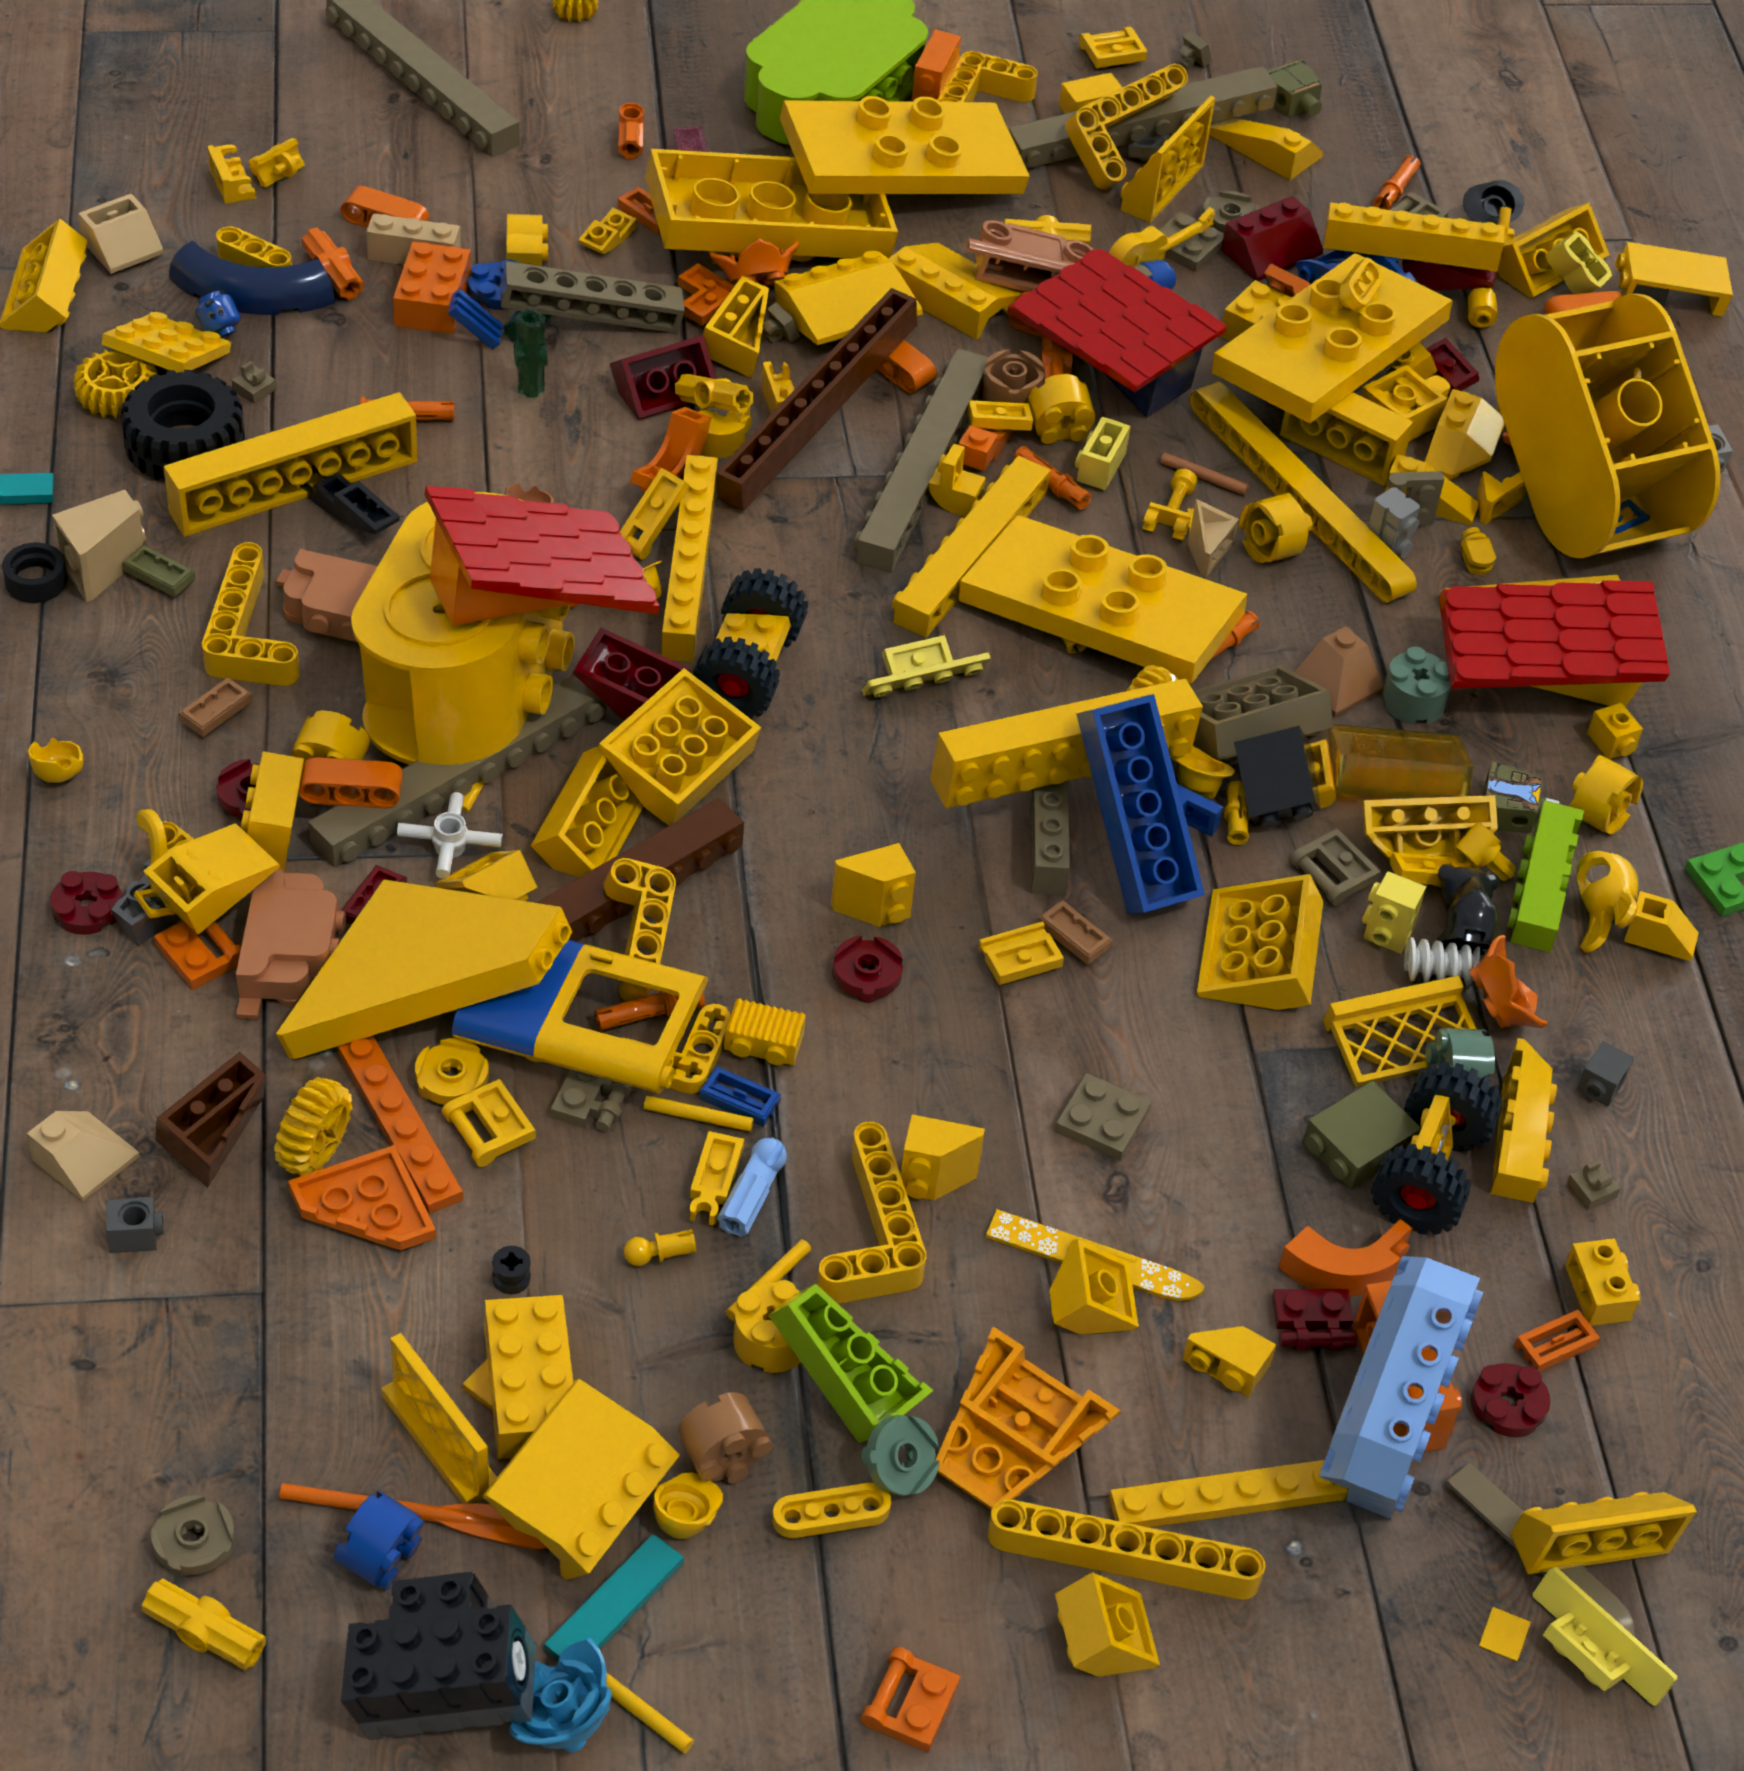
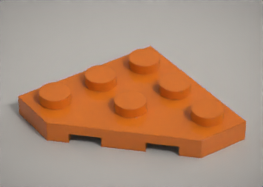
M395 1145L288 1180L289 1191L303 1219L400 1251L436 1239V1229Z

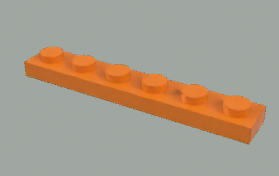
M374 1036L337 1046L341 1060L390 1146H396L428 1213H433L463 1201V1190Z

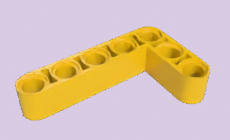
M967 51L961 55L938 101L973 102L978 91L1018 102H1029L1035 97L1038 72L1034 67L980 52Z
M1179 64L1166 66L1081 107L1067 120L1065 124L1066 132L1096 187L1101 190H1109L1126 175L1125 163L1106 128L1173 96L1188 81V74L1184 67ZM1124 99H1126L1129 102L1130 106L1126 104ZM1102 109L1107 113L1108 116L1104 115ZM1079 120L1083 121L1085 127L1081 125ZM1093 145L1098 148L1099 152L1093 148ZM1106 170L1110 171L1112 177L1107 174Z
M241 543L233 550L202 641L204 669L208 675L216 678L226 679L229 677L232 680L277 686L293 685L300 678L298 649L296 646L284 641L245 636L264 580L263 552L261 547L255 543Z
M864 1122L856 1127L851 1155L879 1246L832 1254L821 1260L817 1285L838 1304L910 1291L918 1288L924 1278L927 1258L926 1250L887 1132L883 1126L875 1122Z

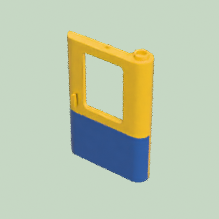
M568 940L538 985L458 1009L453 1021L452 1035L457 1039L660 1094L664 1088L669 1089L672 1084L674 1067H670L671 1059L708 983V977ZM589 973H594L678 996L679 999L658 1043L649 1046L565 1023L563 1019L584 977Z

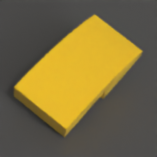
M612 208L601 222L597 220L592 222L578 239L579 243L601 254L608 253L620 245L637 228V218Z

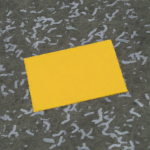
M1492 1607L1479 1646L1518 1662L1531 1622Z

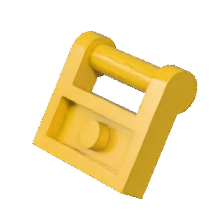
M1124 27L1121 31L1095 35L1084 33L1079 35L1081 50L1086 51L1096 68L1146 61L1148 51L1132 27Z
M500 1079L447 1102L441 1110L447 1122L455 1125L472 1150L471 1156L479 1167L487 1166L497 1156L536 1139L535 1128ZM473 1110L493 1139L484 1143L465 1113Z

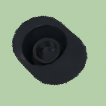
M1497 180L1469 188L1464 194L1463 206L1467 216L1473 222H1492L1498 225L1500 207L1512 208L1510 222H1512L1523 212L1524 199L1519 188L1513 183Z

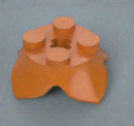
M758 238L740 252L738 262H735V256L733 255L727 257L712 252L710 257L726 273L732 284L736 285L740 278L744 276L757 283L764 282L765 287L774 286V281L783 279L788 275L789 265L799 247V241H795L785 251L782 248L779 249L773 243Z
M1500 935L1492 941L1488 952L1476 964V967L1469 970L1477 987L1481 988L1486 997L1483 999L1491 1016L1495 1017L1501 1029L1512 1026L1544 1028L1548 1025L1547 1021L1534 1014L1536 1012L1538 995L1515 977V963L1506 957V937Z

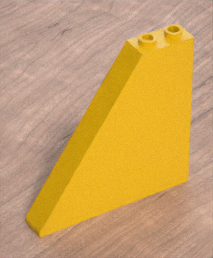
M383 880L281 1025L276 1035L287 1056L290 1059H298L350 1043L354 1040L363 1039L538 985L546 972L551 968L564 944L568 942L572 930L562 907Z

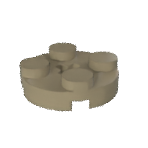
M1221 191L1218 197L1212 198V195L1207 197L1202 214L1209 207L1214 209L1215 216L1211 227L1224 233L1226 222L1256 211L1260 207L1258 204L1255 207L1250 203L1251 197L1236 191Z
M189 1495L173 1500L160 1511V1517L156 1521L155 1526L153 1523L151 1541L157 1560L168 1568L169 1572L175 1577L182 1578L188 1575L207 1573L222 1563L227 1562L233 1553L232 1547L235 1540V1530L232 1516L223 1504L218 1501L217 1505L211 1501H205V1496ZM194 1528L196 1533L204 1532V1535L197 1541L190 1542L184 1540L189 1529Z

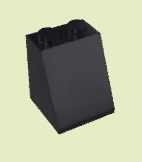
M1300 726L1234 742L1248 813L1255 826L1260 825L1263 828L1273 827L1280 824V820L1291 817L1295 820L1311 817L1313 812L1321 810L1312 747Z

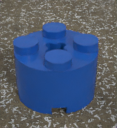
M378 1490L377 1495L371 1494L352 1517L345 1531L349 1532L348 1542L346 1546L341 1542L338 1543L333 1560L374 1587H381L387 1590L399 1573L396 1565L402 1557L405 1556L410 1559L417 1551L422 1541V1537L418 1534L425 1521L414 1511Z

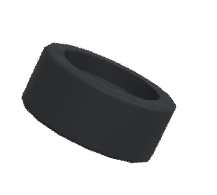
M32 542L17 546L5 555L2 563L6 590L12 597L23 602L37 603L48 601L58 596L65 589L68 581L64 555L58 548L47 543ZM33 566H43L53 570L50 574L35 579L22 578L17 575L20 571Z

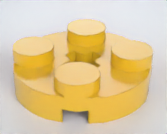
M457 1038L440 1040V1045L434 1046L429 1049V1046L424 1048L415 1062V1080L418 1085L419 1094L423 1098L445 1105L447 1102L488 1083V1061L480 1054V1048L472 1042ZM451 1067L458 1068V1074L455 1076H448L443 1071L448 1072L451 1070Z

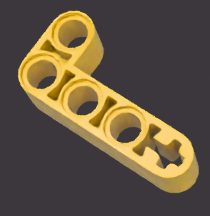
M621 858L613 863L605 878L604 890L611 899L634 905L624 955L660 964L676 880L674 875L663 867L629 858ZM616 876L626 878L629 883L620 882ZM650 885L658 886L662 893L654 891ZM644 916L652 917L657 924L647 922ZM637 947L647 949L650 955L642 954ZM620 980L618 983V992L624 1001L647 997L652 990Z

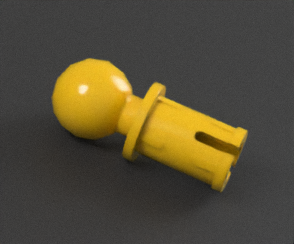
M688 1229L659 1235L657 1232L654 1233L655 1241L650 1242L643 1237H634L625 1244L623 1255L629 1264L641 1267L647 1264L653 1256H658L659 1263H662L665 1258L694 1254L697 1251L693 1230Z

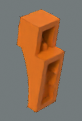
M969 425L958 445L965 447L963 464L985 472L989 463L996 461L1014 430L997 431Z

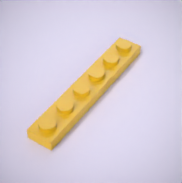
M1325 1460L1111 1489L1109 1501L1115 1521L1151 1528L1346 1500L1348 1489L1320 1478L1319 1474Z

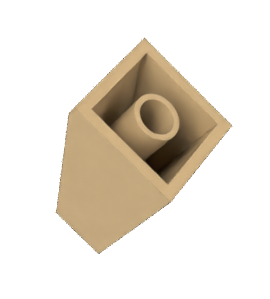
M126 490L52 515L57 548L64 555L67 574L86 602L92 601L126 573L123 571L122 563L147 541L140 519L144 518L142 507L138 500H132Z

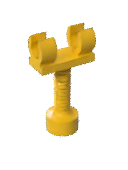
M1178 469L1175 471L1170 483L1173 493L1167 506L1150 502L1149 509H1147L1143 520L1145 523L1142 529L1154 532L1157 523L1174 527L1173 530L1175 531L1172 538L1182 541L1185 539L1190 525L1191 513L1180 511L1179 508L1184 496L1193 493L1197 484V476L1188 469Z

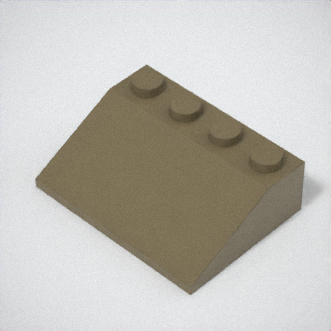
M1281 665L1193 690L1203 706L1194 741L1201 751L1221 762H1230L1235 759L1237 754L1234 742L1296 726L1301 727L1305 736L1311 737L1319 735L1322 730L1333 727L1330 690Z

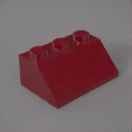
M1293 196L1226 222L1221 250L1256 281L1267 278L1264 273L1270 263L1286 270L1296 266L1295 263L1297 261L1313 259L1322 255L1324 251L1311 212Z
M703 335L609 363L618 393L637 419L689 404V402L681 401L680 397L675 394V383L679 381L681 375L692 374L717 379Z

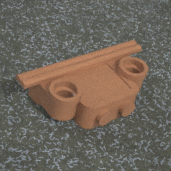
M988 220L983 223L979 240L971 238L967 240L968 252L975 253L976 255L975 280L1025 292H1031L1040 283L1056 276L1063 268L1076 263L1086 253L1094 250L1090 245L1082 241H1067L1059 235L1014 224H1004L995 220Z
M300 549L295 557V565L292 571L283 569L276 580V585L283 586L284 590L283 614L285 618L292 623L303 624L304 628L310 632L357 642L352 630V612L378 566Z
M279 868L253 889L236 971L240 997L236 1013L238 1019H259L262 999H276L281 1005L295 1007L312 983L311 978L314 979L340 943L341 940L338 938V933L345 931L346 913L345 911L338 910L336 895L331 891L324 890L323 881L318 876L309 873L283 872Z

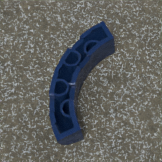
M191 241L174 255L170 263L169 279L180 289L191 296L197 294L203 297L215 291H220L221 294H228L232 297L239 313L278 315L279 310L299 308V312H307L335 303L330 278L318 259L286 267H253L218 258L202 249L194 241Z

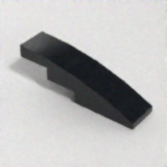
M313 465L311 466L312 474L317 472L324 480L314 484L313 487L307 482L300 485V487L308 492V498L319 507L347 524L374 535L400 521V516L359 480L351 484L339 472L331 476H323Z

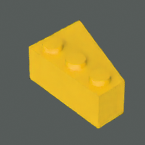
M742 276L705 326L703 333L711 360L751 379L760 350L759 346L769 288Z
M263 751L260 765L253 764L250 785H256V787H248L245 807L251 808V811L244 810L241 829L247 832L259 846L278 862L280 869L284 872L304 758Z

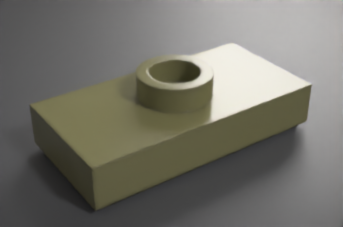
M144 544L122 563L124 572L174 598L195 580L194 570Z

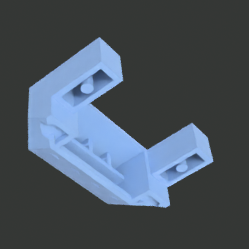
M1402 1256L1319 1474L1320 1478L1349 1489L1346 1502L1391 1519L1394 1509L1400 1512L1403 1511L1415 1478L1408 1475L1412 1460L1421 1462L1431 1432L1424 1430L1426 1422L1435 1424L1445 1397L1444 1394L1438 1393L1440 1385L1449 1387L1459 1359L1452 1355L1455 1348L1462 1351L1483 1295L1482 1291L1476 1289L1480 1280L1479 1277L1429 1258ZM1430 1348V1350L1436 1352L1437 1358L1433 1361H1426L1422 1357L1421 1352L1424 1349ZM1411 1386L1420 1387L1423 1395L1418 1399H1413L1408 1395L1407 1389ZM1398 1423H1402L1408 1427L1409 1433L1404 1437H1399L1394 1433L1393 1427Z

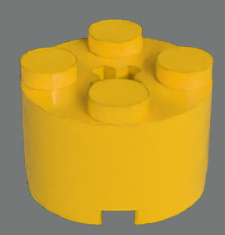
M1059 374L1044 379L1045 384L1038 389L1036 385L1029 393L1028 403L1036 432L1044 444H1052L1057 440L1071 439L1074 442L1085 440L1088 437V431L1095 422V412L1085 382H1080L1077 376L1071 374Z
M1290 493L1250 503L1243 508L1239 520L1240 530L1244 529L1246 539L1242 540L1244 548L1250 557L1259 563L1274 562L1301 554L1307 544L1308 531L1312 529L1311 517L1309 514L1304 513L1299 503Z
M321 710L315 712L313 717L308 716L292 748L291 756L304 758L303 765L306 760L316 757L363 760L370 745V738L361 726L359 731L351 726L352 719L337 712Z
M1599 755L1587 773L1580 772L1575 778L1572 789L1576 793L1569 806L1584 810L1583 822L1610 835L1614 834L1623 827L1631 814L1626 812L1630 803L1637 805L1643 789V779L1631 770Z
M780 1280L776 1283L759 1284L743 1292L738 1297L735 1309L733 1344L739 1358L750 1367L753 1364L762 1367L763 1372L780 1373L796 1367L801 1362L768 1316L788 1299L800 1292L792 1282Z

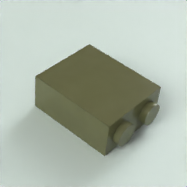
M1371 1081L1309 1119L1303 1142L1313 1155L1318 1156L1330 1168L1332 1174L1337 1179L1342 1180L1352 1190L1377 1174L1382 1159L1389 1150L1394 1151L1395 1147L1400 1145L1406 1150L1408 1144H1411L1413 1136L1420 1134L1421 1127L1374 1081Z

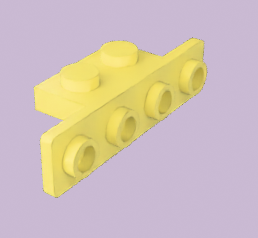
M945 635L887 648L882 652V656L889 676L869 680L862 688L863 696L874 694L875 698H880L891 694L893 689L904 687L906 691L917 689L923 685V682L934 680L935 683H943L951 680L954 677L953 675L964 673L965 676H973L984 670L983 668L990 661L991 657L989 652L953 660Z
M1557 1567L1549 1569L1533 1592V1597L1557 1618L1548 1626L1543 1636L1553 1644L1554 1649L1559 1654L1573 1662L1584 1672L1585 1677L1591 1683L1599 1686L1604 1692L1624 1679L1651 1705L1656 1706L1676 1682L1677 1675Z

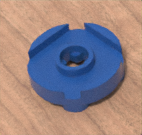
M507 259L502 262L477 263L471 268L472 273L468 278L470 297L477 303L478 299L487 303V308L507 309L501 308L500 287H497V285H500L505 262L516 261Z

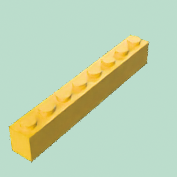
M686 456L683 481L690 487L680 501L662 630L661 655L673 661L694 662L717 486L718 458Z
M1019 455L1010 465H1006L999 479L995 483L991 482L982 499L976 500L973 503L970 513L965 518H960L954 532L950 536L947 535L943 538L937 552L927 557L924 567L920 572H915L911 576L908 586L903 592H897L892 602V608L894 609L893 623L927 638L959 600L960 580L1017 515L1027 518L1047 494L1051 470Z

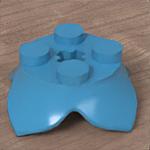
M590 1637L568 1646L561 1653L554 1667H549L535 1661L532 1719L529 1722L517 1723L512 1721L510 1723L509 1732L515 1740L526 1744L541 1745L545 1748L564 1749L566 1752L573 1753L582 1749L586 1739L600 1727L605 1715L609 1711L612 1692L606 1685L607 1669L604 1657Z

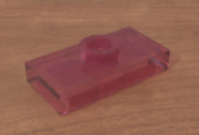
M701 126L674 129L673 137L677 150L709 152Z

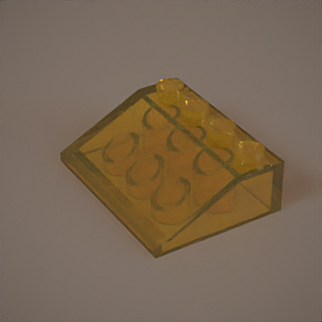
M1333 724L1332 728H1328L1329 751L1335 791L1342 797L1358 798L1359 795L1372 796L1376 800L1392 798L1469 796L1474 766L1459 735Z

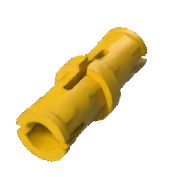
M1232 781L1226 787L1227 805L1224 808V817L1228 821L1227 839L1231 844L1242 845L1249 838L1248 820L1250 817L1243 783L1241 781Z

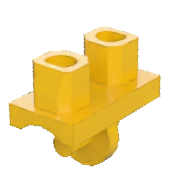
M290 138L281 144H277L271 147L269 151L249 160L252 174L258 177L260 186L265 188L284 177L296 175L297 170L305 166L298 151V141L295 138Z

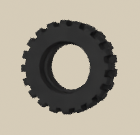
M172 370L166 371L165 375L155 374L150 376L149 381H141L136 385L135 391H130L121 407V424L126 455L140 472H146V475L154 480L160 478L165 482V465L245 440L242 403L237 397V393L218 377L214 379L209 373L202 371L198 374L194 373L193 370H184V372ZM179 425H195V427L187 429L171 428Z

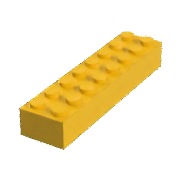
M398 392L165 465L164 474L169 514L182 535L186 537L307 498L308 492L300 487V485L307 482L313 487L314 484L324 480L317 472L312 474L311 466L313 465L323 476H331L339 472L350 483L418 462L416 414L402 394Z
M1186 678L939 732L930 780L947 809L955 806H965L990 798L995 799L1021 791H1030L1047 785L1060 784L1082 777H1091L1092 774L1076 714L1154 694L1169 755L1170 757H1179L1191 753L1203 706Z

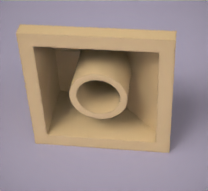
M55 1111L27 1133L32 1161L81 1201H85L140 1157V1153L88 1111Z

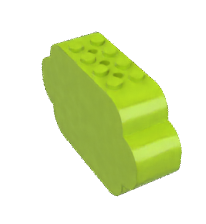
M801 0L798 5L789 12H786L783 17L773 25H770L758 37H755L746 49L744 101L750 109L756 112L757 129L768 138L790 145L779 119L784 100L860 101L867 96H876L888 102H903L913 93L915 65L923 53L928 39L927 26L921 20L914 17V2L912 0Z

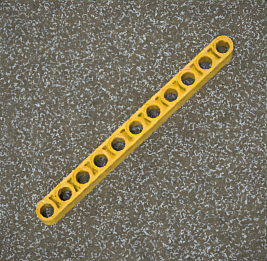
M1217 381L1190 393L1189 401L1194 413L1276 495L1290 493L1304 513L1309 514L1311 517V530L1380 600L1389 603L1416 590L1417 581L1412 570L1223 383Z

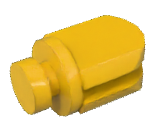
M1468 528L1462 533L1463 540L1460 549L1466 567L1470 573L1475 575L1488 574L1496 560L1492 543L1486 534L1480 532L1479 528Z

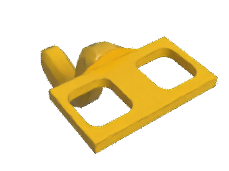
M142 809L137 812L136 822L138 827L149 835L151 842V865L167 852V838L165 828L158 814L152 809ZM152 887L147 890L135 891L134 897L149 918L176 914L164 901L163 903L166 908L152 909L148 906L143 898L159 897L155 894Z

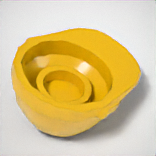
M682 1473L656 1486V1492L653 1497V1510L662 1531L674 1539H688L697 1535L712 1523L716 1512L723 1502V1493L711 1480L703 1481L697 1473Z

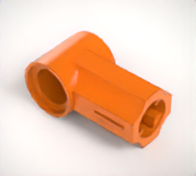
M626 103L619 108L618 153L623 155L625 159L635 160L636 157L643 154L644 108L637 103Z

